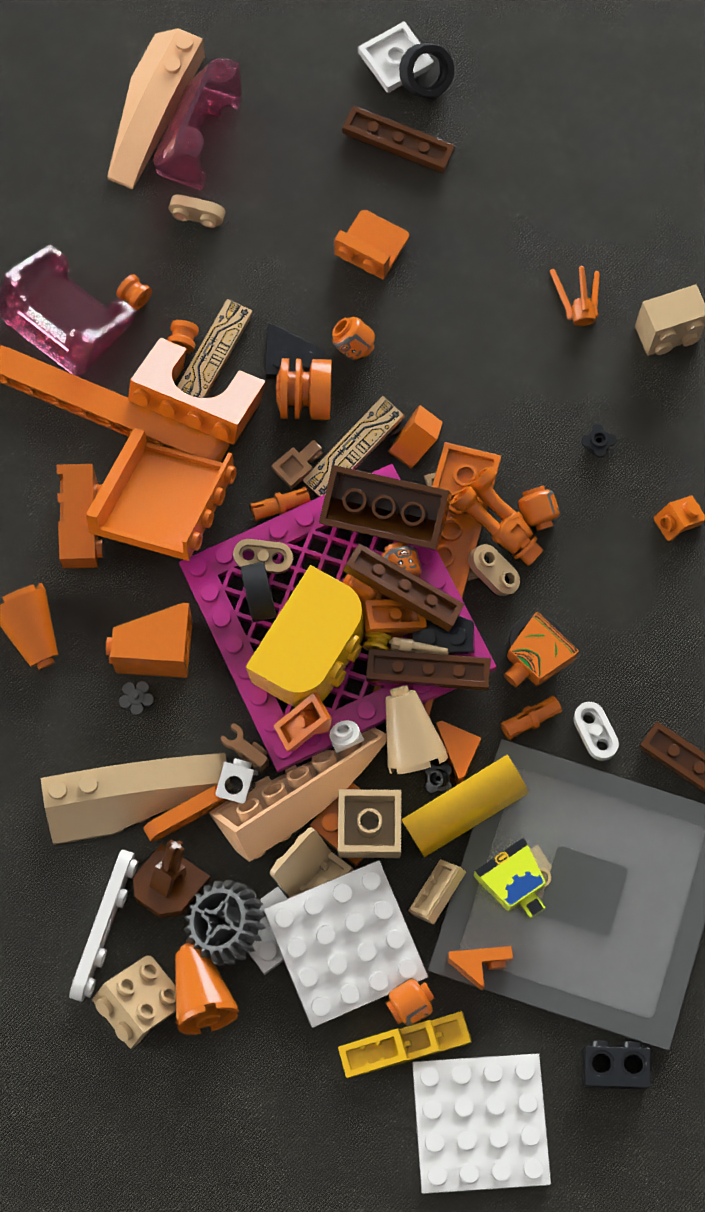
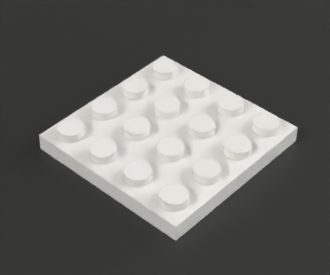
M380 860L263 909L312 1028L388 995L392 989L412 978L418 982L428 977Z
M539 1054L412 1062L422 1194L551 1185Z

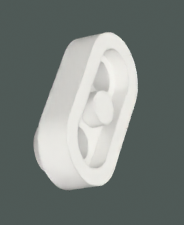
M594 702L580 704L574 713L573 721L589 754L594 759L600 761L611 759L618 749L619 742L604 710ZM590 715L593 717L594 722L588 724L583 720V717ZM598 742H604V743H606L607 749H606V750H600V749H598L597 743H598Z

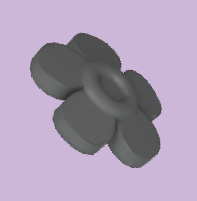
M131 682L123 685L122 691L125 695L119 699V704L123 709H128L131 706V713L133 715H140L144 710L142 704L146 707H150L153 704L154 697L152 694L147 693L149 685L146 682H138L136 689Z

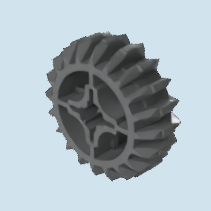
M225 880V882L214 881L213 887L209 885L204 886V895L200 893L195 894L196 904L188 905L192 910L191 915L184 917L186 921L190 922V925L183 929L186 934L190 935L186 942L195 943L193 949L202 948L201 957L211 958L212 962L219 966L225 963L229 965L235 964L236 959L246 960L245 951L255 952L252 944L254 941H262L258 931L266 928L264 924L260 923V920L266 916L264 911L259 910L263 903L256 898L257 894L240 882L236 883L232 880ZM219 919L225 920V922L231 924V926L229 927L227 925H224V923L220 922Z

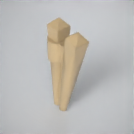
M393 637L389 641L391 651L448 655L447 648L415 642L412 639Z

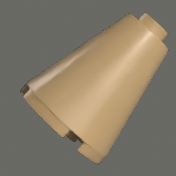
M408 686L391 689V695L385 698L387 764L389 773L393 774L397 770V774H405L431 767V760L437 758L439 764L448 759L447 750L416 691L409 690Z

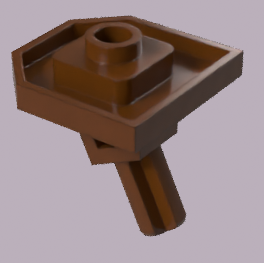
M171 840L167 843V846L161 843L133 876L136 902L159 918L182 915L189 907L188 905L195 900V894L200 893L211 880L210 875L183 858L185 849L183 848V842L180 840Z

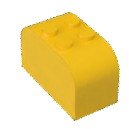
M310 565L246 665V670L252 684L293 707L298 706L312 693L316 692L321 701H324L334 686L338 688L346 676V671H344L349 661L354 662L362 650L360 644L364 638L365 624L361 602L356 592L348 585Z

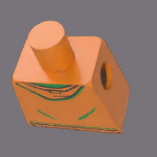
M536 612L508 651L507 658L514 665L504 673V677L514 687H517L526 678L538 686L571 664L576 659L579 650L540 613Z

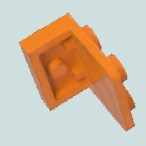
M361 210L347 233L342 230L338 232L334 239V254L384 280L409 240V232L367 210Z

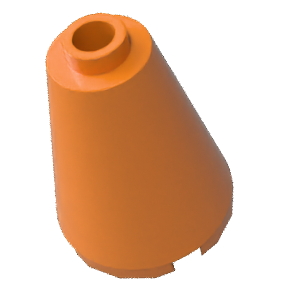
M39 583L36 588L34 584L3 596L4 603L0 605V627L30 667L37 666L38 670L54 664L53 658L58 656L46 589L43 584Z
M195 943L183 944L175 954L176 1024L179 1032L185 1035L201 1034L200 1028L208 1026L211 1027V1031L223 1028L235 1021L238 1017L237 1012H239L238 1005L211 958L201 957L202 948L193 949Z

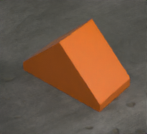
M419 405L388 452L410 469L413 468L438 439L443 422Z
M439 721L436 723L435 729L447 750V762L452 766L455 782L458 785L465 779L480 745L481 738L444 721Z

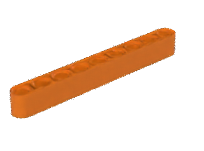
M0 345V383L128 437L134 427L145 430L147 442L218 462L222 461L229 447V443L130 402L128 397Z

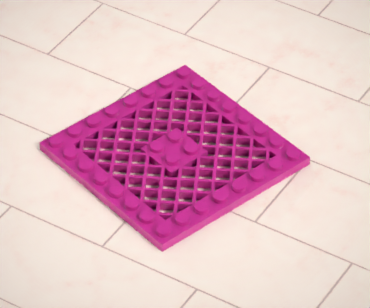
M393 464L372 472V474L400 480ZM325 495L191 556L189 561L182 560L179 562L277 773L332 748L333 745L329 731L327 733L315 734L296 750L287 752L273 725L292 711L293 706L288 704L283 714L276 697L252 684L246 670V665L254 654L251 645L258 647L262 642L253 639L257 626L270 629L273 623L264 620L253 622L251 616L241 613L245 600L247 601L245 589L243 587V590L239 591L229 587L233 575L242 578L240 567L234 560L233 551L236 544L241 540L255 539L284 543L292 552L300 554L297 565H292L288 572L293 573L289 585L275 581L278 575L275 573H271L268 579L271 590L275 588L286 592L282 604L274 602L275 610L278 611L277 616L293 593L299 575L303 576L306 572L305 569H302L306 556L319 560L317 569L323 571L326 563L340 567L336 579L343 583V570L350 559L352 551H355L358 545L356 540L359 533L353 531L350 541H346L336 537L339 528L333 527L330 535L321 532L331 527L319 524ZM373 536L368 549L381 555L383 552L375 550L380 537ZM307 538L303 547L293 545ZM313 538L327 542L323 554L309 550ZM381 538V539H384V540L393 542V544H394V543H398V541ZM333 544L347 548L343 560L329 556ZM408 544V546L415 547L418 552L422 569L419 578L464 603L437 550ZM246 551L243 554V558L245 560H252L254 553ZM278 554L277 559L272 560L276 564H281L284 557ZM226 576L223 584H221L219 578ZM227 594L239 598L235 610ZM464 604L459 616L473 621ZM239 620L251 623L247 636ZM474 623L475 653L458 654L456 656L491 658V673L497 670V666ZM410 634L404 635L403 638L408 639ZM360 652L357 659L368 662V655ZM356 660L354 662L349 661L347 668L344 670L346 671V676L339 689L333 687L330 692L336 695L332 708L325 706L331 717L330 730L336 723L344 720L355 722L361 734L385 723V698L391 695V689L408 686L409 690H415L422 704L457 688L367 682L365 675L352 671ZM349 678L364 682L359 695L345 691ZM369 684L381 687V689L366 695ZM342 697L353 701L338 708Z

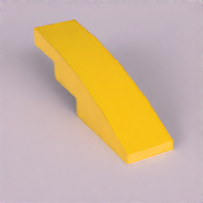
M460 1011L438 1019L427 1020L401 1029L397 1028L339 1046L338 1050L346 1078L463 1046L472 1043L464 1013Z

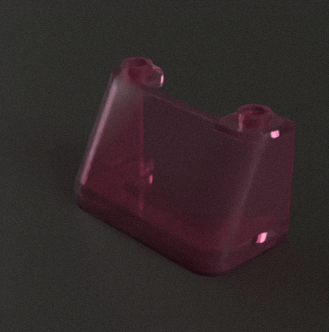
M216 58L186 85L154 155L155 171L160 176L202 190L207 178L206 173L201 169L200 154L204 146V139L199 128L206 113L220 117L221 111L226 107L232 106V108L238 109L242 101L239 62L227 58Z
M49 245L5 273L0 292V316L8 325L67 371L79 376L90 369L134 320L136 310L120 299L112 301L108 308L67 277L69 265L66 256Z

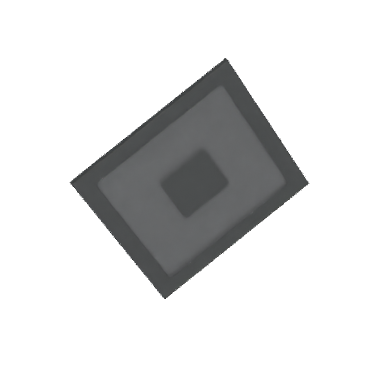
M501 739L494 762L508 754L521 775L529 794L473 827L461 864V868L466 871V874L451 896L428 972L476 987L448 963V952L512 946L513 960L511 963H506V968L488 970L487 965H482L483 990L669 1051L705 925V804ZM522 838L526 840L539 869L544 868L551 873V882L536 893L546 908L531 919L521 904L508 912L473 876L476 869ZM541 871V873H542V875H543V877H544L545 882H547V881H548V875H547V873Z

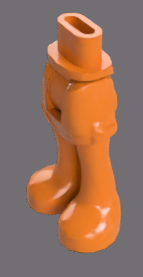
M487 466L466 483V487L454 496L450 504L456 510L465 511L486 528L491 534L493 541L510 552L515 559L520 558L529 566L543 552V549L536 543L538 538L533 535L523 515L520 512H515L494 491L491 484L496 475L493 469ZM477 496L501 519L500 523L479 503Z

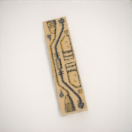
M229 299L226 300L177 386L182 392L193 397H207L253 315L252 310Z
M382 396L303 479V482L319 497L325 495L332 465L355 470L402 421L404 414Z

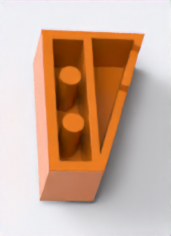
M93 464L56 465L57 474L60 478V493H57V500L60 503L58 535L59 560L62 568H98V558H103L104 555L103 540H98V535L89 533L86 513L102 484H98Z

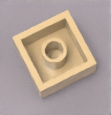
M697 284L642 302L635 328L647 356L654 353L662 355L671 351L673 347L682 344L683 346H690L700 339L705 327V302Z
M339 789L338 858H400L401 790Z

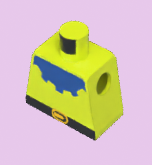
M524 838L475 870L473 875L475 879L508 912L521 904L531 919L546 908L536 895L538 891L544 888L546 882Z

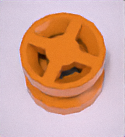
M132 274L120 284L116 296L120 300H126L129 303V307L137 311L151 297L152 288L148 285H142L140 278Z
M185 320L172 321L170 326L172 334L167 340L187 348L186 353H192L195 350L194 338L198 336L199 327Z

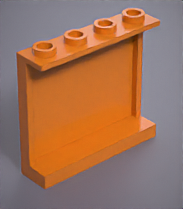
M134 427L86 513L89 533L189 561L194 550H199L205 529L211 527L214 511L217 506L222 505L228 484H232L235 480L237 468L233 465L232 453L227 454L223 463L148 443L145 430Z

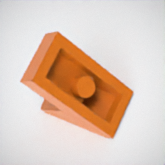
M393 599L365 600L361 604L366 633L385 632V634L393 638L420 631L427 627L424 617Z
M316 692L312 693L273 726L288 752L296 750L315 734L329 732L331 717Z
M512 946L448 952L447 960L451 966L483 991L482 965H487L488 970L506 968V963H511L513 960Z

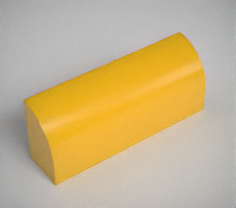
M507 754L401 820L423 856L426 857L529 794V791Z

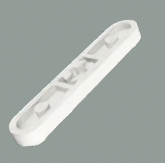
M122 849L117 858L71 986L69 995L71 999L82 1002L85 996L90 998L96 985V979H93L96 967L101 968L107 953V949L103 948L117 908H123L128 890L124 888L128 877L133 879L139 861L134 860L135 853Z

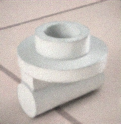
M340 721L330 730L329 736L336 754L364 741L358 725L353 721Z

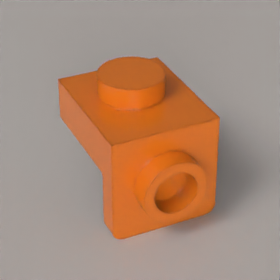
M691 495L668 503L654 517V521L666 540L671 541L681 532L702 525L705 522V514Z

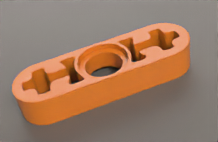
M215 785L151 820L143 829L150 842H155L209 813L228 799L216 796L215 793L218 785Z

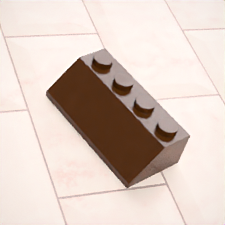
M332 465L319 524L436 550L445 526L452 494L449 490Z

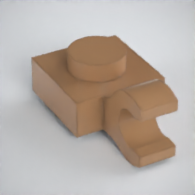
M315 440L310 442L300 453L293 447L271 465L272 470L292 490L313 470L309 463L316 461L323 455L322 447Z
M232 724L231 729L237 733V738L228 740L225 736H222V744L238 753V756L244 761L252 763V767L262 774L269 766V760L266 757L268 752L256 742H253L252 745L244 739L241 727L237 724Z

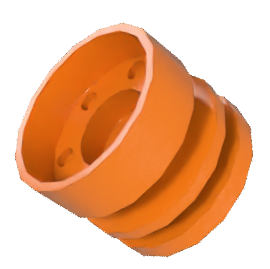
M282 358L276 384V403L280 411V419H288L289 406H295V419H300L302 407L307 406L309 407L311 420H330L332 360L312 359L310 371L304 372L302 360L296 359V372L290 371L289 358Z

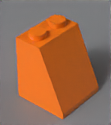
M181 603L113 627L112 637H107L106 655H109V663L113 664L115 672L118 674L188 678L193 624L189 603Z

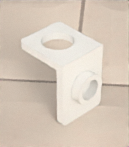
M234 758L233 764L224 762L215 793L216 796L244 804L253 775L257 776L258 771L251 769L252 763ZM231 776H237L243 782V788L238 794H230L225 788L226 780Z

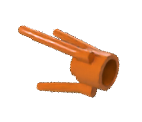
M584 266L579 267L581 298L575 299L573 301L574 305L571 307L555 269H551L550 274L566 309L567 320H573V324L576 326L593 324L598 317L597 303L600 273L598 271L594 272L592 299L590 301V298H587Z

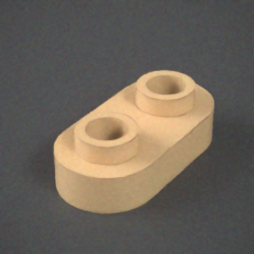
M185 195L172 196L168 208L177 220L196 221L209 228L221 225L226 213L225 209L219 204Z
M244 539L236 544L233 551L234 560L239 567L264 562L267 573H284L290 569L293 563L291 549L286 544L280 542ZM252 551L254 558L252 560H245L243 558L244 552ZM275 555H282L284 561L281 564L274 563L272 559Z
M483 544L470 551L468 563L471 570L496 595L506 596L517 591L520 585L518 572L493 546ZM485 554L489 557V563L484 559ZM505 575L509 579V584L505 581Z

